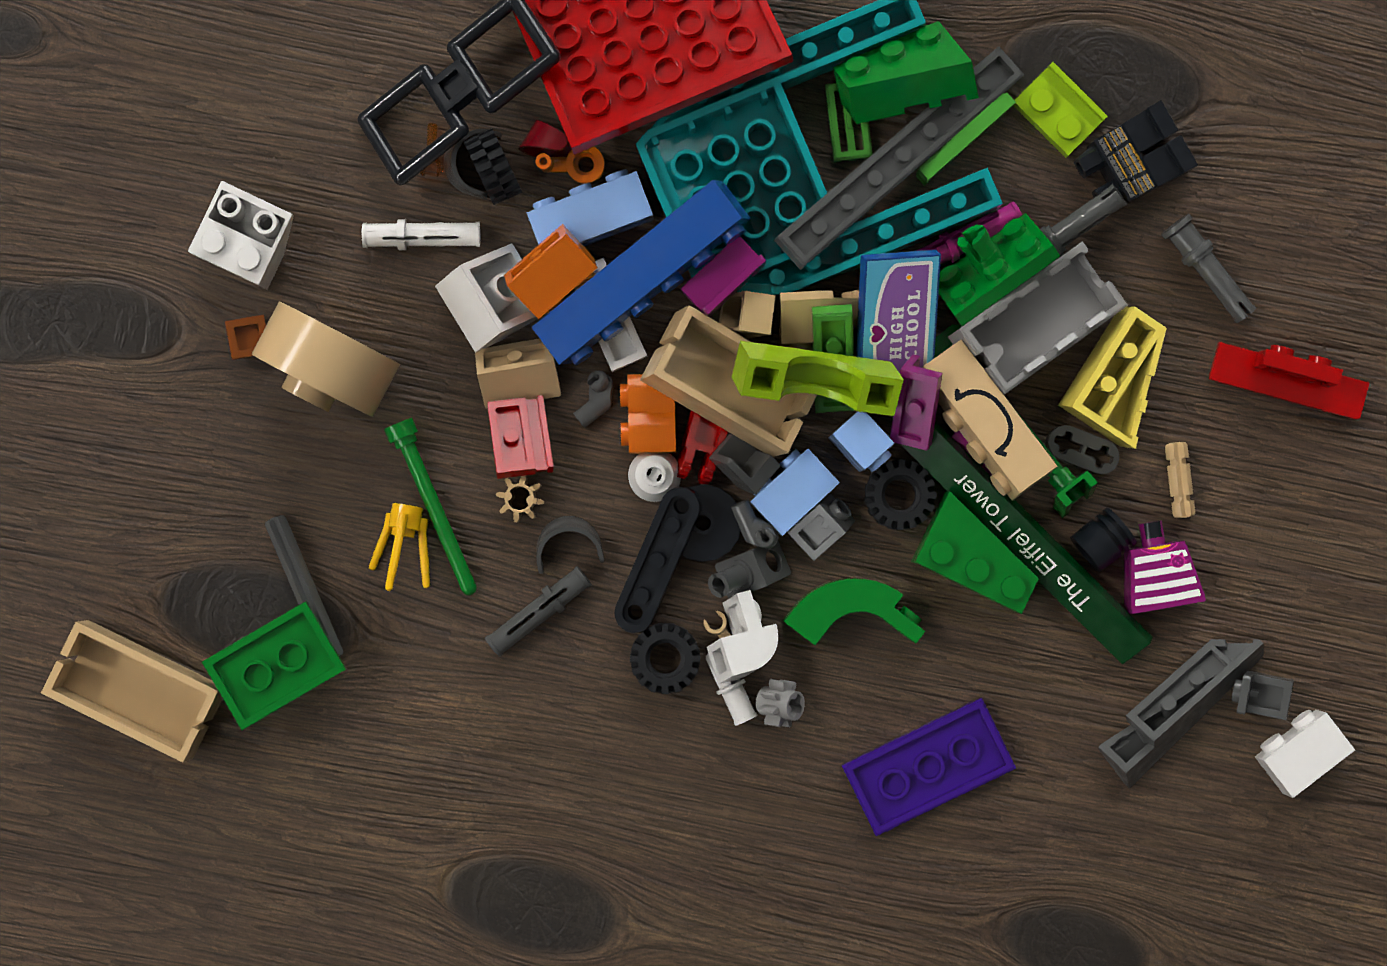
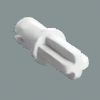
M708 653L706 661L720 689L716 692L718 695L722 694L734 720V725L737 726L758 716L742 685L745 683V680L736 679L718 684Z

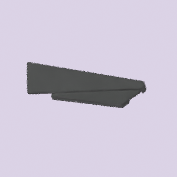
M1211 639L1126 715L1130 726L1103 742L1098 748L1128 788H1131L1234 686L1236 679H1241L1246 671H1249L1263 657L1264 643L1259 639H1253L1252 643H1227L1225 639Z

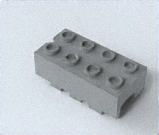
M1083 241L948 336L953 345L962 339L1003 395L1128 306L1113 283L1110 281L1104 283L1085 257L1088 248Z

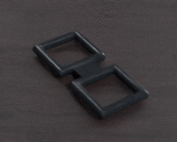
M500 0L448 42L447 52L454 61L437 76L429 65L422 64L359 114L357 118L358 124L397 185L408 183L467 136L469 127L461 116L460 111L473 100L478 98L486 112L495 113L560 61V52L525 0ZM514 11L542 55L493 94L465 49ZM423 84L449 124L450 129L405 165H402L375 121Z

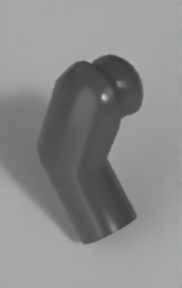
M600 370L592 372L587 379L589 401L573 413L584 428L602 416L613 405V381L608 374Z
M748 499L731 506L745 541L763 549L772 548L777 544L779 538L778 531L771 524L755 516Z

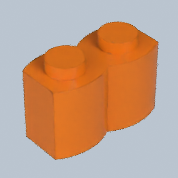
M643 374L627 375V384H620V406L628 407V422L621 423V446H629V454H676L675 400L640 381Z

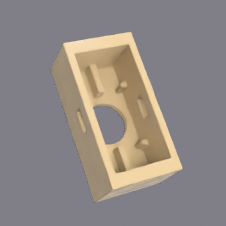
M751 291L737 292L721 306L719 323L745 339L771 335L776 295Z

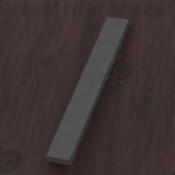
M999 46L973 68L979 98L966 100V95L941 100L942 106L935 108L928 106L776 237L774 241L800 270L1024 76L1023 72Z

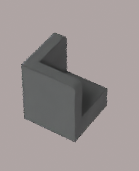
M731 433L709 457L737 488L755 495L781 466L771 455L757 451L752 445Z

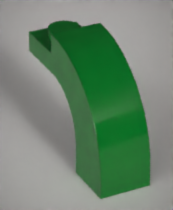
M863 578L833 580L814 588L805 594L783 619L787 625L813 645L818 643L837 619L853 612H868L879 616L915 644L926 632L918 626L922 619L904 605L900 611L895 608L903 597L902 593L886 584Z

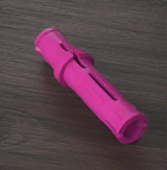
M1011 202L950 234L947 231L940 234L938 240L916 251L937 250L941 254L940 265L948 261L953 263L960 259V255L964 254L957 241L959 237H964L962 233L966 229L974 225H983L991 238L1001 231L1009 221L1022 216V213L1017 204Z

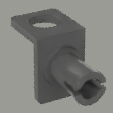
M778 541L772 548L763 549L756 547L715 565L717 573L709 577L708 586L714 596L721 598L727 595L729 599L737 593L748 590L752 592L789 576L791 570ZM767 552L772 553L777 561L776 572L772 571L767 565Z

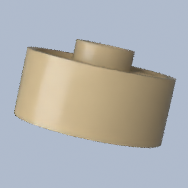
M280 301L252 352L253 356L288 374L281 388L327 412L330 411L335 399L372 417L400 366L396 361Z

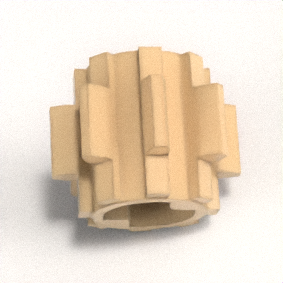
M521 476L517 484L511 479L506 478L505 482L508 489L505 493H496L497 497L504 498L505 505H503L499 512L513 511V519L517 523L520 521L522 513H526L530 518L535 519L536 515L533 510L535 504H545V501L536 498L535 494L542 485L538 483L531 487L528 486L527 476ZM519 487L526 488L530 493V496L526 498L528 506L522 510L514 508L511 503L515 499L513 491Z

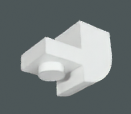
M751 590L737 593L722 603L732 635L720 638L707 646L718 684L749 675L764 666L776 651L778 644L777 625L773 624L762 627L761 609L759 604L753 599Z

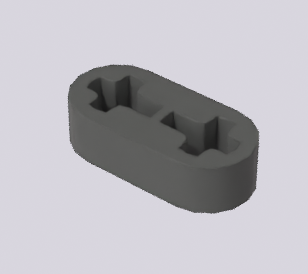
M1064 425L1056 427L1046 437L1045 445L1056 460L1084 471L1088 470L1092 474L1110 473L1119 463V451L1115 444L1073 426ZM1065 432L1070 434L1069 441L1079 445V451L1066 449L1063 454L1058 452L1059 445L1054 442L1055 437H1062ZM1102 447L1106 448L1105 455L1110 457V462L1101 464L1099 468L1096 467V459L1086 455V449L1099 451Z

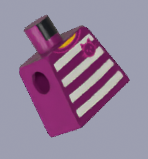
M1162 520L1138 524L1142 547L1129 549L1126 553L1124 552V609L1129 614L1206 601L1185 541L1166 543Z

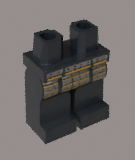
M1162 100L1105 135L1095 139L1086 147L1087 150L1074 161L1076 169L1084 179L1097 171H1100L1105 179L1106 184L1092 192L1093 198L1113 184L1127 204L1177 179L1198 166L1181 135L1143 156V152L1165 141L1178 131Z

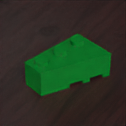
M939 21L922 26L912 33L896 40L888 41L878 48L852 57L846 62L833 67L841 104L856 124L905 114V107L929 103L930 108L942 106L941 100L966 95V100L979 98L971 59Z
M950 491L944 492L911 562L1019 614L1023 613L1039 580Z

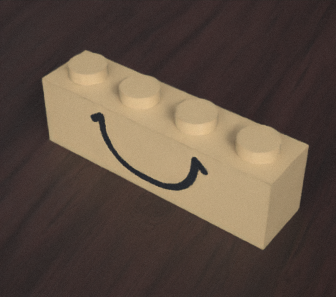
M962 339L923 366L924 369L943 373L938 400L939 405L945 411L943 412V418L954 432H961L968 442L966 445L968 452L977 463L981 464L983 462L992 474L990 476L991 482L1003 496L1007 494L1013 501L1048 476L1057 467L1056 463Z

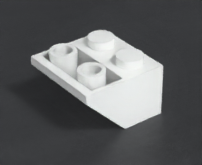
M221 181L188 252L268 290L284 256L294 215Z

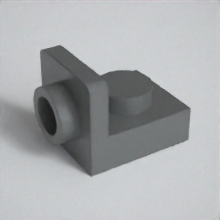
M828 493L787 533L815 561L854 524L855 519L851 516V510L845 502L838 498L835 499Z

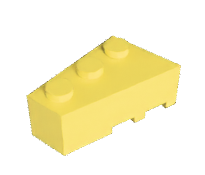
M1125 307L1114 315L1058 406L1118 446L1136 449L1139 438L1136 436L1142 412L1145 413L1148 388L1151 377L1155 376L1167 328L1137 307Z

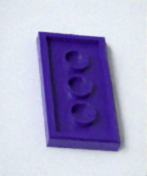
M981 697L841 765L875 836L887 832L1016 769Z

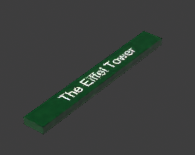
M936 421L932 445L927 451L903 445L947 491H950L1039 578L1038 581L1122 665L1151 643L1153 637L1015 499L1012 501L1007 494L1005 496L1000 494L992 484L990 475Z

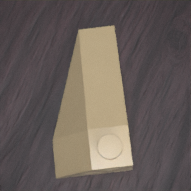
M859 290L842 293V297H834L833 291L780 293L777 300L780 346L812 350V307L852 304L853 331H856Z

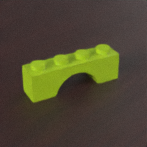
M741 340L732 373V379L741 396L780 401L787 394L808 393L840 401L855 411L889 416L895 415L904 381L894 364L890 361Z

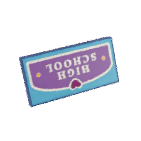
M937 250L861 255L856 357L890 361L899 373L912 354L921 356L920 368H923L925 364L934 359L941 254Z

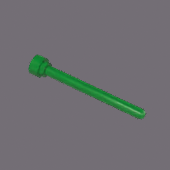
M413 418L385 428L384 432L389 444L394 443L396 450L401 449L462 592L468 596L473 595L477 589L476 583L415 445V442L418 441L415 435L418 433Z

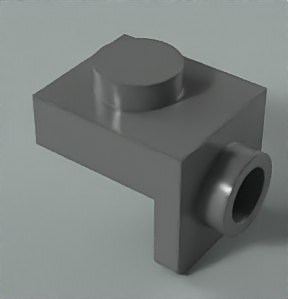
M1247 670L1243 675V680H1235L1232 702L1238 703L1237 713L1245 715L1246 712L1287 720L1294 680Z

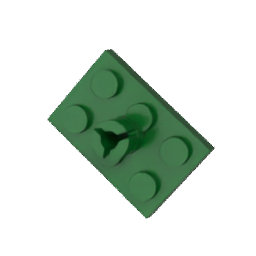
M1026 213L1019 218L1009 221L1001 231L991 238L983 225H974L966 229L962 233L964 237H959L957 241L958 246L966 256L955 264L941 270L938 294L961 326H964L1058 259L1060 254Z
M307 601L202 661L241 730L246 729L347 669Z

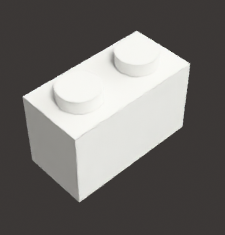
M1310 709L1302 712L1291 722L1293 727L1282 736L1277 733L1268 738L1260 746L1263 751L1255 756L1280 791L1291 798H1294L1355 751L1326 712L1319 710L1312 712Z

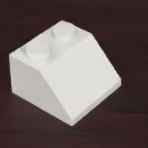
M512 243L459 265L435 286L475 353L502 341L538 319L506 285L504 275L522 260Z

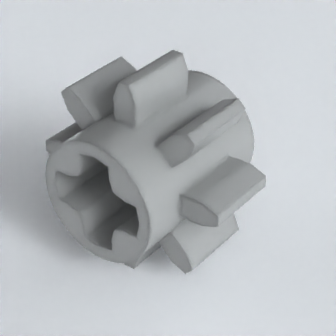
M770 679L769 686H764L760 689L756 698V708L759 714L766 716L764 719L765 725L790 728L792 720L796 721L801 717L805 707V700L801 692L795 691L796 682Z

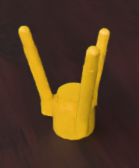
M392 503L391 513H386L384 527L373 552L369 569L372 571L376 569L390 533L394 535L395 538L385 584L387 591L393 589L403 538H414L415 531H418L422 585L426 589L430 587L427 545L429 519L421 518L423 511L421 507Z

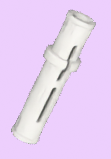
M398 219L397 223L362 224L363 248L398 247V250H407V246L480 247L481 244L480 221L476 223H407L406 219Z

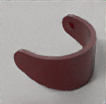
M540 120L535 121L519 146L521 152L534 158L542 153L550 157H567L572 149L567 144L568 139L563 132Z

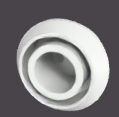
M669 453L638 454L632 461L628 471V480L632 490L637 496L646 501H661L668 491L680 485L681 478L677 477L678 462ZM652 469L651 473L647 475V471ZM661 474V475H662L661 479H660L659 481H657V478H658L659 475Z

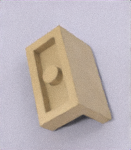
M540 338L487 347L475 353L477 377L485 408H487L488 401L526 397V400L536 399L537 396L543 395L544 399L561 396L555 359Z

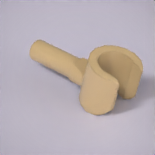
M716 611L723 620L720 629H711L704 619V627L710 634L718 635L719 638L731 635L727 629L728 620L722 612Z

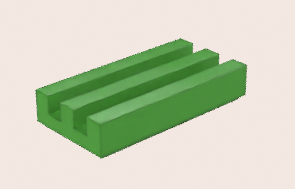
M837 83L825 84L833 163L846 160L868 159L872 155L869 122L860 123L863 150H856L852 117L843 105L848 151L841 152L834 92H838Z

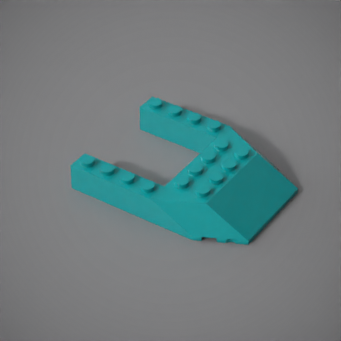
M877 0L786 38L785 40L793 56L792 63L658 119L636 143L637 150L666 217L713 179L723 181L749 215L751 220L743 225L746 231L740 237L758 256L762 255L767 261L766 265L737 292L751 291L778 296L780 293L796 292L860 268L861 255L899 252L997 211L1003 204L987 167L854 223L801 270L774 241L779 234L827 194L784 90L832 71L834 66L844 63L852 57L862 55L882 46L888 41L896 40L925 26L926 21L917 0ZM723 241L712 252L716 256L727 245ZM705 265L698 269H695L694 266L688 269L691 278L694 277Z

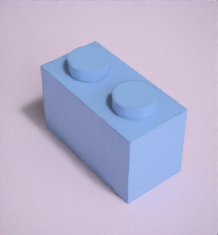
M857 411L828 437L859 472L867 468L873 472L892 456L887 449L894 442L866 412Z
M795 449L780 463L784 471L774 480L770 478L750 501L752 506L778 531L780 536L789 531L840 483L809 449H806L802 454Z

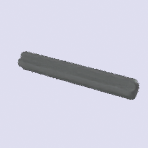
M279 515L265 522V527L298 604L300 605L305 601L309 603L338 655L341 656L343 649L286 517Z

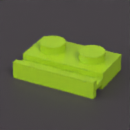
M1054 62L1015 99L1016 103L1014 104V107L1065 158L1108 117Z

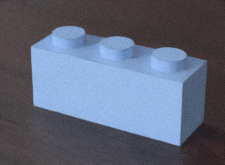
M627 169L620 170L606 176L607 182L592 188L591 183L582 184L569 190L570 196L556 201L554 197H548L534 203V210L526 213L538 244L562 224L566 226L583 246H587L653 221V213L637 171L628 174Z

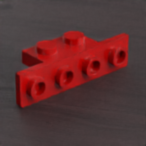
M1218 342L1209 373L1211 381L1354 420L1361 417L1370 383L1343 376V369L1331 366L1332 360L1315 355H1309L1308 360L1293 356L1295 350L1279 345H1271L1270 349L1255 352Z

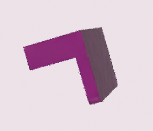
M739 237L721 250L681 288V291L701 313L710 317L766 265L767 260L762 255L758 256Z
M912 354L900 369V375L904 381L895 415L893 416L890 439L894 443L927 451L932 445L943 373L920 368L921 356Z

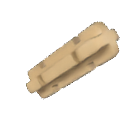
M1186 442L1169 443L1165 446L1166 460H1170V466H1167L1170 497L1174 496V502H1171L1172 514L1174 518L1192 517L1195 515L1194 500L1190 499V495L1193 494L1190 463L1186 464V458H1189L1188 445Z

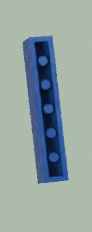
M713 179L534 324L532 329L559 365L571 364L573 362L576 366L582 363L594 353L591 347L598 341L603 339L607 342L624 329L621 323L628 317L633 315L637 318L654 305L651 299L663 290L666 294L679 286L684 281L681 275L692 266L698 269L709 262L715 256L712 250L724 241L728 245L739 238L746 231L743 225L751 220V218L725 183Z

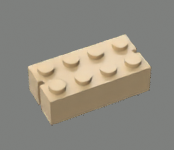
M690 305L675 312L659 342L664 346L655 350L640 381L772 457L788 453L803 424V421L798 418L808 414L817 395L791 393L784 395L780 401L741 396L732 379V373L740 340H748Z
M89 620L75 622L60 654L66 657L78 656L75 661L72 659L56 661L41 694L181 762L193 759L209 727L203 723L213 719L223 699L214 682Z

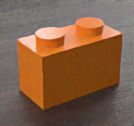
M562 224L510 269L504 277L507 287L539 320L544 314H548L565 300L564 297L575 287L579 289L594 277V271L598 267L589 251Z

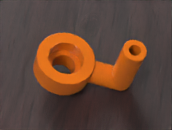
M591 147L575 155L571 150L567 157H550L542 153L535 160L537 167L543 172H568L570 177L580 184H592L598 181L605 171V159L596 147ZM584 158H590L593 161V168L589 172H582L579 168V163Z

